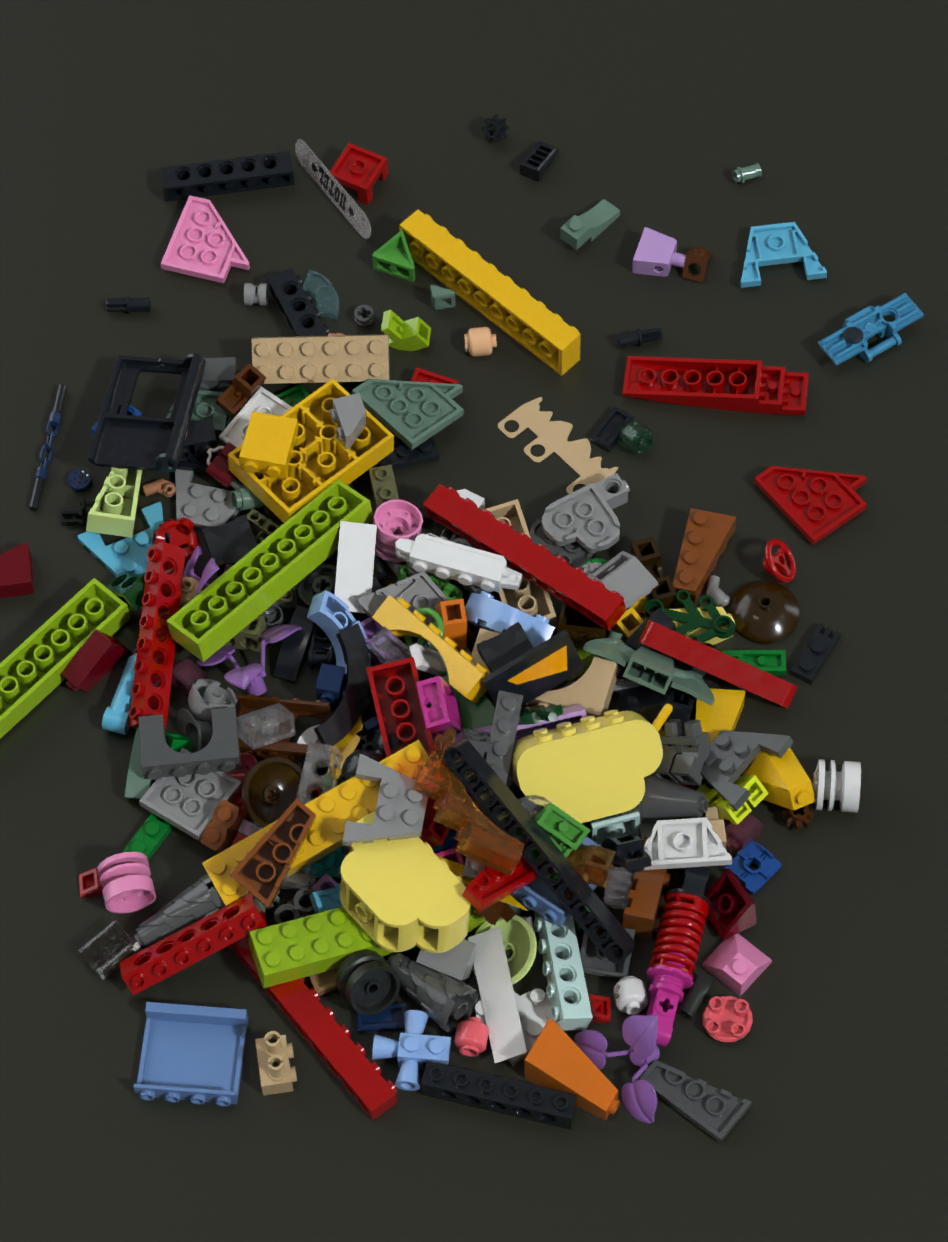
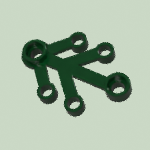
M684 589L677 592L676 602L684 606L689 614L666 609L658 599H650L645 603V615L647 618L653 614L650 611L660 608L671 620L685 623L676 628L678 633L686 635L700 627L708 629L699 635L689 636L701 643L714 637L721 639L729 638L735 632L734 621L730 617L719 613L713 604V598L709 595L700 597L699 608L702 611H707L711 619L703 618L691 600L689 591ZM686 596L687 599L682 600L679 597ZM708 601L710 604L704 605L703 602ZM720 627H726L727 629H726V630H721V629H719V628H720Z

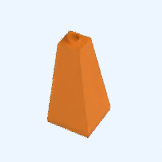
M549 1018L525 1059V1079L540 1087L577 1095L578 1107L606 1121L610 1113L612 1115L615 1114L620 1104L618 1089L560 1026Z

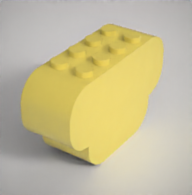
M610 710L601 717H583L578 723L563 722L557 724V728L536 729L533 731V734L524 736L514 743L509 770L511 778L517 787L530 800L543 803L545 806L551 802L580 823L627 812L635 808L641 802L645 793L644 777L656 771L663 757L662 743L657 729L644 717L633 711L618 712V710Z
M375 812L364 816L357 823L373 825ZM419 837L391 841L389 839L374 840L373 843L364 844V842H356L349 845V854L341 864L340 902L349 915L378 946L390 952H403L417 945L420 949L429 953H443L454 948L467 936L471 903L462 896L466 888L465 883L460 876H455L450 871L448 864L443 859H439L433 853L431 846L427 842H423Z

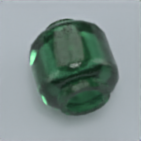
M632 421L622 428L620 442L630 452L639 455L648 452L652 448L654 434L651 429L641 422Z

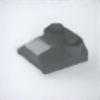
M625 928L634 940L636 930ZM584 931L580 952L583 972L615 979L628 976L631 954L621 963H612Z

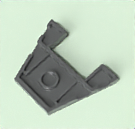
M722 730L710 744V754L704 761L700 775L730 804L733 810L738 811L750 794L747 789L734 784V782L760 751L782 758L794 742L791 736Z

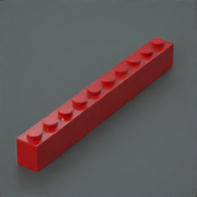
M439 484L423 503L427 516L466 539L477 548L504 556L507 561V567L521 573L524 578L604 629L610 631L625 613L624 598L620 593L614 590L612 592L609 591L598 579L592 580L587 577L582 569L578 567L573 568L568 565V562L559 555L555 557L544 545H536L525 533H517L506 521H498L490 511L486 509L483 511L471 499L460 497L459 493L452 487L446 488Z
M248 935L232 943L229 947L262 986L249 947ZM304 978L264 988L372 1120H375L397 1103V1089L389 1079L387 1081L384 1080L380 1075L382 1071L374 1061L369 1062L365 1057L366 1052L358 1042L354 1044L349 1038L351 1034L343 1024L338 1025L334 1020L336 1017L333 1011L328 1006L323 1007L319 1002L320 997L312 987L308 989L304 984Z

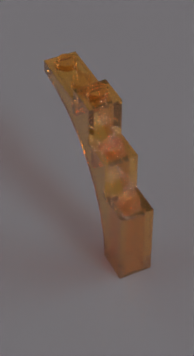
M447 726L443 734L438 733L432 747L436 748L435 752H431L429 758H426L422 766H416L412 778L415 779L412 790L436 800L433 809L436 810L434 821L457 831L455 840L458 841L455 849L456 852L510 876L520 862L524 843L506 834L477 808L467 794L462 782L444 761V752L454 744L456 730Z

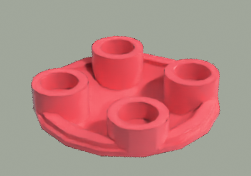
M715 996L711 998L703 1013V1026L707 1034L715 1040L724 1043L735 1042L744 1038L750 1031L753 1023L752 1012L748 1002L733 996Z

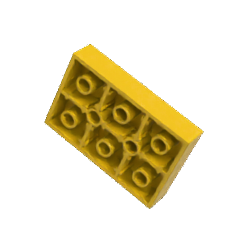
M334 379L328 381L281 415L298 419V435L286 478L271 477L267 474L249 473L245 470H240L239 455L243 444L228 454L229 470L283 523L337 479L348 485L394 451V435L367 410L366 425L351 448L346 449L343 441L338 440L336 432L338 425L336 422H332L330 409H333V399L350 394Z

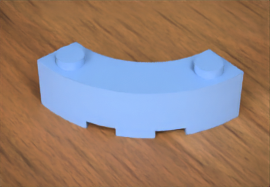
M325 590L313 596L307 618L316 623L326 633L334 648L336 666L345 667L347 677V666L336 634L358 623L364 638L366 639L367 637L360 621H356L348 610L349 607L337 596Z
M481 591L480 594L472 592L465 606L467 622L481 629L502 633L519 622L533 647L548 640L555 627L548 624L549 619L539 614L536 617L531 616L519 609L495 600L494 596L484 591Z

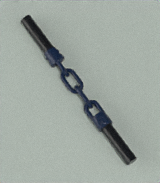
M64 384L58 386L53 410L49 415L46 428L48 437L46 444L41 449V465L36 468L35 484L29 504V510L31 511L38 510L44 482L49 472L46 467L52 459L53 438L58 434L62 419L61 412L67 391V386ZM50 427L55 428V432L53 430L50 431ZM50 449L49 457L43 459L44 451Z

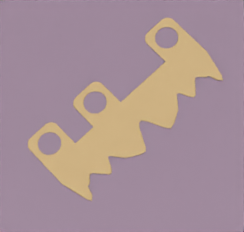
M542 397L521 405L498 423V428L509 438L516 437L526 428H529L538 436L524 448L525 454L534 462L539 463L555 452L580 475L578 479L567 486L566 491L568 494L573 493V488L577 484L587 486L591 483H596L614 475L618 470V467L610 469L601 468V456L590 458L591 446L588 438L571 442L567 441L573 425L564 421H550L553 414L552 411H539ZM509 420H514L519 424V428L515 432H508L504 428L505 423ZM542 445L545 448L544 455L540 457L533 456L530 451L532 446Z

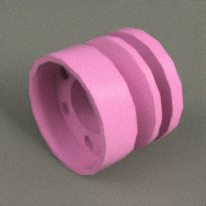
M389 500L382 503L376 509L373 524L377 525L375 554L386 561L404 562V560L396 556L395 542L398 538L415 541L416 537L421 534L423 518L416 506L403 500Z
M123 852L104 859L98 865L97 870L101 887H103L102 893L106 910L118 914L131 913L144 909L155 901L156 893L153 880L150 878L151 871L147 856L143 853Z

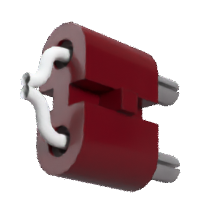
M231 442L225 447L209 448L207 451L209 455L207 464L209 466L205 472L228 489L232 486L236 489L245 486L236 480L237 477L229 470L228 454L237 448ZM219 449H222L220 454L210 462L212 458L211 452H217Z

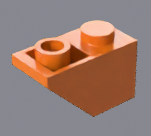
M464 599L439 602L435 608L444 623L443 638L448 636L458 644L455 647L456 649L466 650L467 618Z

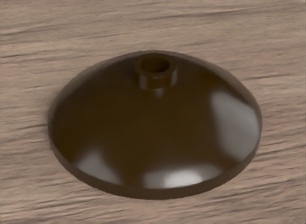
M760 580L750 582L736 591L730 601L729 613L735 621L736 632L743 638L754 643L772 644L784 640L793 633L799 622L800 608L794 594L785 586L773 581ZM766 602V603H768L769 605L765 606V605H762L761 603Z
M272 757L261 760L249 770L243 782L242 800L249 817L262 828L277 821L296 798L304 805L310 802L311 799L310 785L305 773L297 764L285 758ZM268 791L271 792V799H268L267 797Z

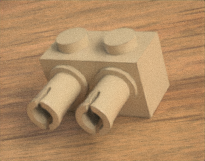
M270 1031L264 1038L255 1039L263 1096L293 1091L292 1082H297L295 1066L290 1067L289 1059L294 1058L292 1043H287L286 1034L280 1035L276 1031Z

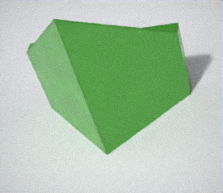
M401 230L373 253V269L414 282L415 266L403 230Z

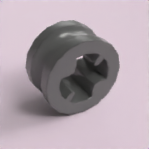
M369 305L358 306L354 311L355 323L360 327L372 325L374 322L373 308ZM361 314H366L367 318H363Z

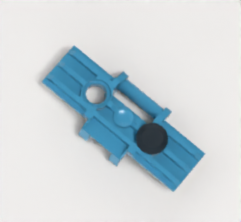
M904 293L881 307L879 305L876 307L870 305L845 319L842 329L818 341V345L836 366L857 354L865 362L869 363L878 354L894 345L899 346L902 344L897 331L922 318L924 313ZM885 315H892L895 320L888 322L883 317ZM878 334L880 338H888L871 349H867V340L872 336Z

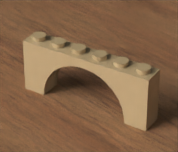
M480 628L471 654L473 657L471 662L475 665L480 663L488 669L478 653L477 644L501 633ZM594 657L588 670L576 682L558 690L547 691L527 704L533 706L544 705V708L559 704L562 705V708L581 704L585 708L587 716H594L595 718L604 716V713L608 710L618 678L619 666L614 661Z

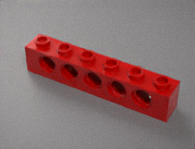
M248 894L120 962L121 977L132 994L135 995L248 936L250 931L267 926L264 911L256 898Z

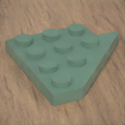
M368 379L352 390V395L360 393L364 407L412 450L464 414V409L453 400V398L463 392L461 384Z

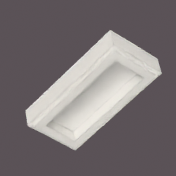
M416 643L409 647L417 669L440 677L448 674L445 662L438 651Z

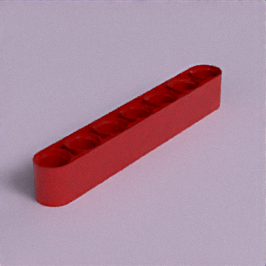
M648 620L639 640L640 643L785 708H789L798 686L651 620Z

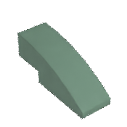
M137 727L130 757L125 798L140 800L153 785L154 780L144 779L140 734L139 727Z

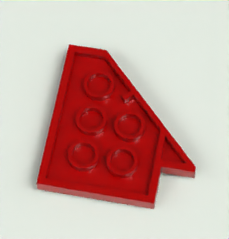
M771 466L754 478V484L812 545L867 508V503L855 492L867 481V477L863 475Z

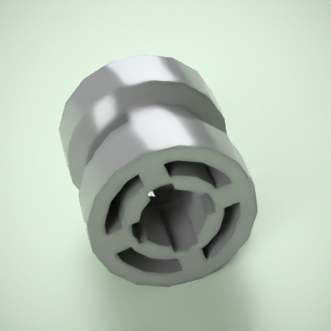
M245 283L244 305L252 306L254 303H258L260 306H267L268 284L260 283L258 286H254L252 283Z

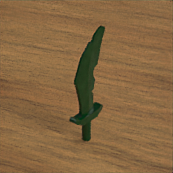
M561 704L544 708V705L521 707L519 717H521L522 725L536 724L543 721L555 722L558 716L563 713Z

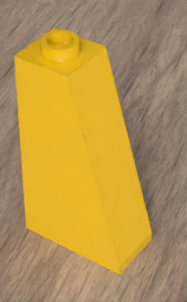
M710 688L715 699L713 705L706 704L696 698L695 720H700L702 732H709V740H707L709 745L722 730H735L744 707V690Z

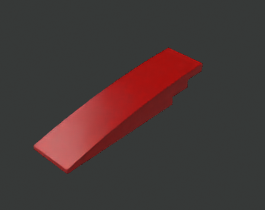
M627 356L623 396L710 409L805 416L809 373L786 372V367L763 366V361Z

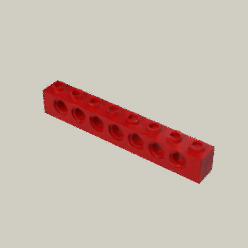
M166 542L149 546L147 553L148 561L144 577L145 588L142 597V614L139 621L140 632L137 642V658L134 666L135 676L129 711V727L135 729L139 727V717L163 714L165 730L167 727L176 641L171 637L167 620L180 609L186 550Z

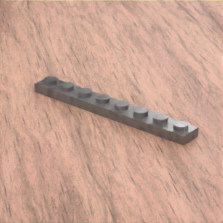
M499 690L490 732V739L493 745L491 753H486L485 760L506 785L523 695ZM478 802L476 804L462 876L463 879L473 880L492 860L498 830L496 823Z

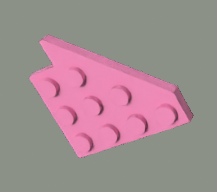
M189 195L161 261V269L219 283H225L231 266L249 270V261L212 202L208 199Z

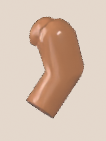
M159 479L142 486L146 497L155 493L172 497L176 493V486L164 479Z

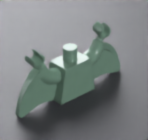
M610 630L607 638L588 641L583 647L589 653L605 657L626 667L623 677L664 695L670 685V687L686 692L706 704L713 705L715 700L713 693L702 680L706 673L705 671L693 666L691 670L675 668L672 658L645 646H641L636 651L622 641L623 633L621 632L617 633Z

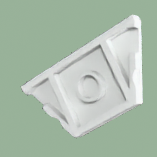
M707 817L658 820L652 829L651 837L647 839L644 845V850L650 856L652 866L645 867L644 870L732 865L730 853L722 845L721 839L714 832Z

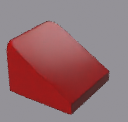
M97 867L79 874L80 897L86 898L103 895V887L100 884Z

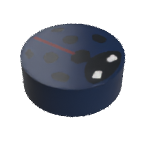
M76 469L68 477L69 486L75 492H85L92 485L91 475L85 469Z

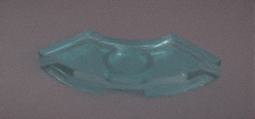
M309 270L302 287L304 292L308 291L315 299L316 308L321 316L337 320L340 306L338 293L325 276L316 271Z

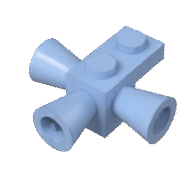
M408 1010L404 1012L405 1033H400L399 1041L376 1034L374 1036L372 1059L398 1058V1068H400L395 1086L401 1090L416 1091L420 1089L419 1070H424V1063H427V1061L449 1064L451 1037L423 1035L429 1017L423 1011Z

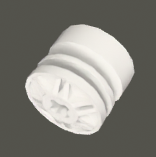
M818 760L813 775V791L816 800L815 810L822 811L823 800H827L828 811H832L834 802L839 801L841 812L858 813L861 762L844 761L841 772L836 771L835 760L830 761L829 771H825V760Z

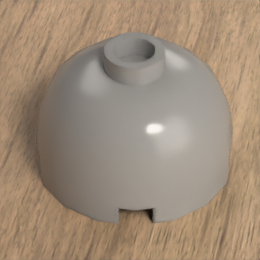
M198 679L195 684L193 683L189 692V709L198 720L207 721L212 724L211 709L235 707L238 699L233 690L229 687L226 690L219 687L221 683L215 680Z

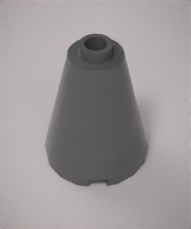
M646 776L644 778L646 783L643 799L637 805V810L644 819L641 821L643 824H656L658 820L699 818L707 812L709 802L705 798L704 793L656 776Z

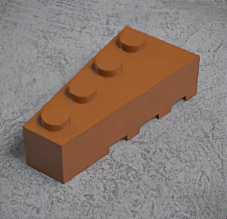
M690 509L673 581L676 594L679 590H687L693 603H696L707 583L708 577L715 569L718 559L723 554L729 539L732 538L735 532V516ZM686 596L679 597L682 600L687 599Z
M296 798L230 874L237 883L267 909H270L316 819V814Z
M644 836L642 843L643 849L647 839L649 838L648 836ZM669 869L643 870L634 873L633 890L630 889L628 903L623 915V927L636 930L635 937L652 940L653 933L659 931L661 918L657 916L659 910H663L665 905L663 891L664 887L669 888L672 875L668 873Z

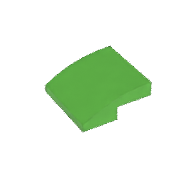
M551 802L534 818L566 858L573 849L577 850L591 831Z

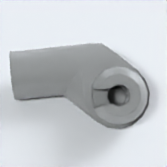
M711 575L708 577L706 595L713 598L715 605L725 607L728 605L730 598L719 589L720 578Z

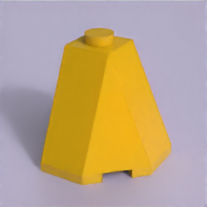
M791 748L786 751L782 758L760 751L751 766L749 765L743 772V775L757 776L769 793L763 799L765 801L793 811L816 801L812 782Z

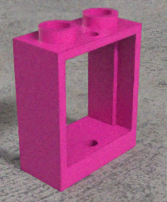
M440 676L416 682L426 729L438 739L439 737L462 732L463 725L454 688ZM428 703L432 704L430 708H427Z

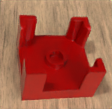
M348 143L330 170V173L340 184L358 191L359 202L369 205L373 198L372 187L380 174L382 181L388 176V161L386 157Z

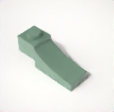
M603 199L584 214L574 215L560 228V239L578 250L587 240L592 242L620 216V210Z

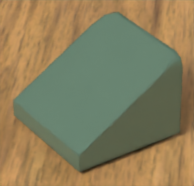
M430 285L434 310L456 307L455 291Z

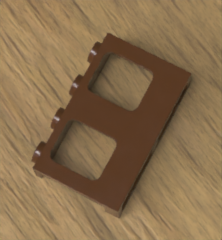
M237 695L241 705L237 716L240 753L247 752L254 755L256 759L261 760L281 757L294 763L305 760L314 765L322 764L325 750L318 738L314 745L290 743V738L297 717L321 718L323 723L333 712L329 703L321 700L314 702L303 701L299 698L291 700L281 699L277 696ZM264 712L276 714L275 724L269 740L244 738L251 713Z

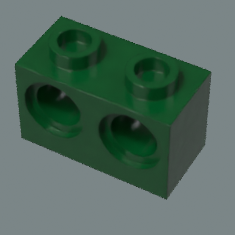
M122 572L106 588L124 601L130 611L137 612L143 605L142 597L145 588V575Z

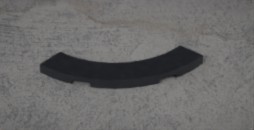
M358 623L336 634L347 666V677L344 682L339 705L321 725L314 729L324 750L337 744L350 732L358 721L368 697L370 683L366 668L370 667V658L364 635Z

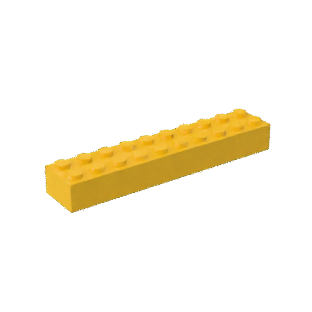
M417 209L399 225L400 231L403 230L414 262L450 290L455 291V294L559 375L563 376L580 360L581 334L575 327L569 326L558 314L548 310L543 302L535 300L526 289L517 286L509 276H504L493 264L483 260L478 252L470 250L461 239H456L445 227L435 223L431 216Z
M419 740L379 762L429 787L428 797L445 788L442 778ZM354 776L305 804L316 814V819L286 878L344 846L342 841L346 821L357 822L364 816L375 812L380 782L357 779ZM275 822L202 863L225 906L250 894L230 874Z

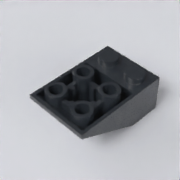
M670 685L665 695L645 686L632 687L621 690L616 710L618 712H636L652 724L663 706L671 704L673 710L666 721L680 719L681 729L685 731L684 723L690 719L694 696L672 688Z

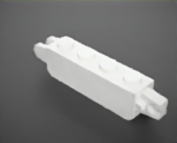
M426 534L418 535L415 541L398 538L395 542L397 558L409 562L410 567L417 572L424 571L435 574L441 579H453L463 585L481 587V589L487 592L495 591L500 593L501 588L518 590L520 587L522 574L508 568L504 556Z

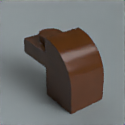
M248 363L234 377L232 385L216 400V404L233 418L260 386H263L266 377Z

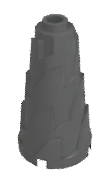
M208 873L201 876L202 878L182 891L155 915L138 925L139 928L136 929L137 934L134 937L140 948L144 946L147 948L225 907Z
M402 953L392 954L387 959L388 965L398 974L400 986L407 992L408 996L421 1006L423 1011L445 1031H456L457 1024L460 1023L458 1021L462 1017L467 1020L473 1013L478 1001L477 990L456 978H451L442 972L417 963Z

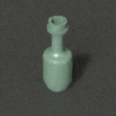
M239 487L231 492V503L234 509L242 511L265 506L247 487Z

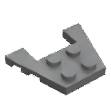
M179 469L175 471L177 520L183 517L188 518L194 523V528L202 529L229 523L238 514V509H234L231 503L232 491L191 483L194 475L193 471Z
M423 571L373 593L358 598L356 602L370 617L389 595L395 599L402 597L411 604L409 609L412 612L415 609L424 607L436 611L435 606L439 602L448 601L449 599ZM424 615L426 617L425 623L435 622L430 615ZM427 642V643L425 644V647L429 646V645L432 644V643H431V642ZM410 649L403 654L405 658L412 657Z
M360 754L356 778L381 783L373 825L346 821L342 845L348 846L356 842H364V844L373 843L374 840L389 839L391 841L421 837L430 788Z

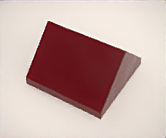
M727 868L705 894L712 903L707 917L723 939H728L757 924L755 903L731 869Z

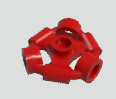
M183 517L180 520L170 519L159 524V528L153 532V545L165 542V533H167L169 544L180 548L188 545L184 549L186 550L185 562L189 561L197 545L199 546L198 533L194 531V523L190 519Z

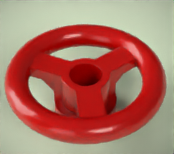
M779 539L769 540L765 546L763 567L768 574L773 575L778 581L789 583L796 575L794 556L783 541ZM778 546L777 552L772 555V547ZM784 556H786V558H787V560H788L789 568H788V566H787V564H786V560H785V557H784Z

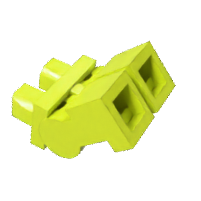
M756 775L739 776L734 784L747 789L750 796L738 811H735L714 788L711 790L703 784L696 790L704 793L705 798L709 802L708 807H717L719 820H730L733 825H738L752 811L751 808H755L769 794Z

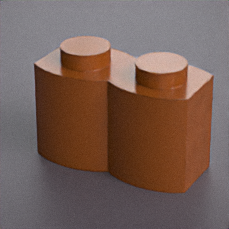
M225 799L221 801L214 810L212 822L203 830L200 842L217 852H222L231 847L236 831L239 830L243 819L246 820L247 818L246 810Z

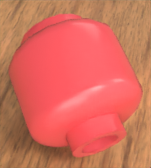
M468 1017L467 1020L457 1024L454 1040L455 1047L464 1056H478L479 1053L486 1050L489 1028L482 1023L481 1019Z

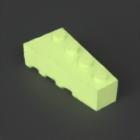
M111 468L110 474L106 477L104 485L88 513L86 531L132 538L142 470Z

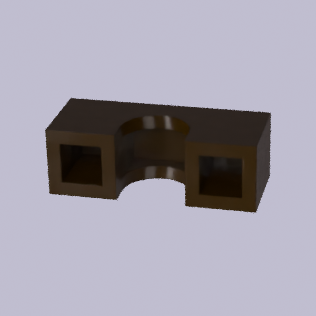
M654 536L631 542L630 554L642 563L659 584L649 593L650 599L660 600L666 609H675L677 594L670 576H664L661 566V554Z

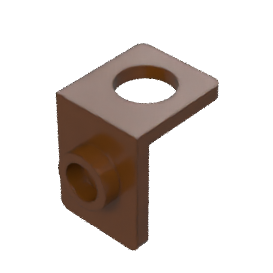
M700 246L691 247L686 254L682 277L703 282L707 263L713 252ZM692 263L699 264L701 267L700 274L692 275L689 272V265Z

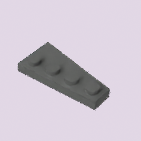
M654 1060L639 1078V1080L644 1079L654 1087L658 1097L719 1143L723 1141L752 1105V1101L745 1098L742 1100L733 1096L729 1091L719 1090L708 1085L706 1081L699 1078L696 1080L685 1075V1072L657 1060Z

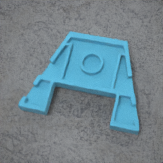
M795 222L753 226L750 229L740 286L741 288L761 286L759 266L803 262L807 280L827 278V270L824 266H821L818 256L815 252H812L808 246V241Z
M161 502L141 509L149 529L134 534L132 538L127 537L105 546L99 533L87 531L77 535L78 541L82 546L89 549L96 559L98 558L104 563L106 568L115 577L122 572L145 575L148 561L147 553L149 546L153 545V532L159 528V524L164 522Z

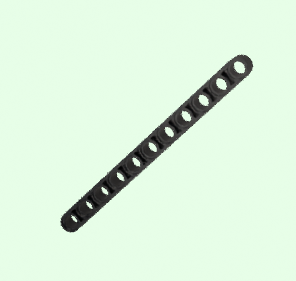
M460 739L447 748L444 752V761L605 957L612 963L623 962L635 948V942L625 928L476 748L465 739Z

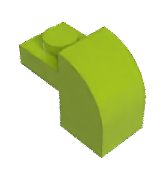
M392 310L383 313L381 331L384 334H389L390 347L405 351H416L429 347L431 327L420 317L403 321Z

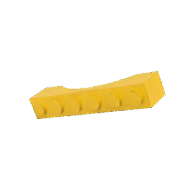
M389 595L372 618L397 637L410 636L430 641L439 651L445 662L449 684L464 697L477 703L487 690L482 678L487 676L489 670L480 663L476 665L472 663L473 657L463 649L459 652L455 648L458 645L448 636L445 638L440 636L442 631L432 623L427 625L424 622L426 617L416 609L412 612L409 609L411 604L402 597L395 599Z

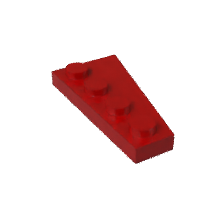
M508 840L507 844L498 851L494 859L490 860L485 869L465 888L462 896L481 912L540 877L510 840Z

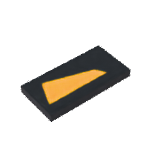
M563 630L482 678V681L495 707L499 690L523 695L522 707L581 672L585 667L569 633Z

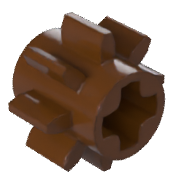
M810 804L794 811L788 808L784 810L782 817L788 818L786 826H791L796 831L802 827L809 828V820H812L814 813L809 811Z

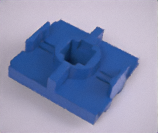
M751 841L742 851L737 853V856L732 860V865H727L724 871L727 868L731 869L743 888L754 895L781 869L782 865L762 845L760 846L757 842ZM754 863L757 866H759V868L757 870L755 869L754 871H752L749 868V866H751Z

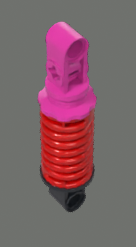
M706 866L681 868L677 889H671L666 892V905L663 908L661 923L656 936L657 940L654 944L655 948L646 972L647 978L652 981L648 990L651 999L647 1015H657L658 1033L656 1044L666 1047L670 1041L677 1005L684 997L683 990L691 988L693 985L692 972L696 968L695 962L698 959L699 945L704 934L705 919L712 905L711 901L704 896L706 883L710 875V868Z

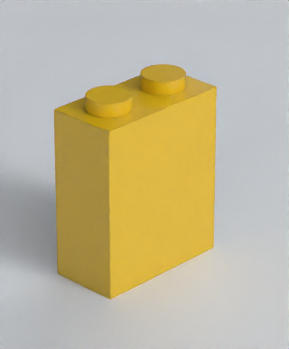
M252 411L239 455L240 470H245L249 473L267 474L271 477L286 478L298 435V419Z

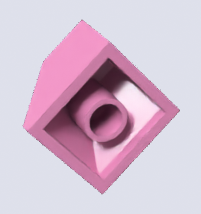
M736 934L725 939L701 966L740 997L772 963V960L740 934Z

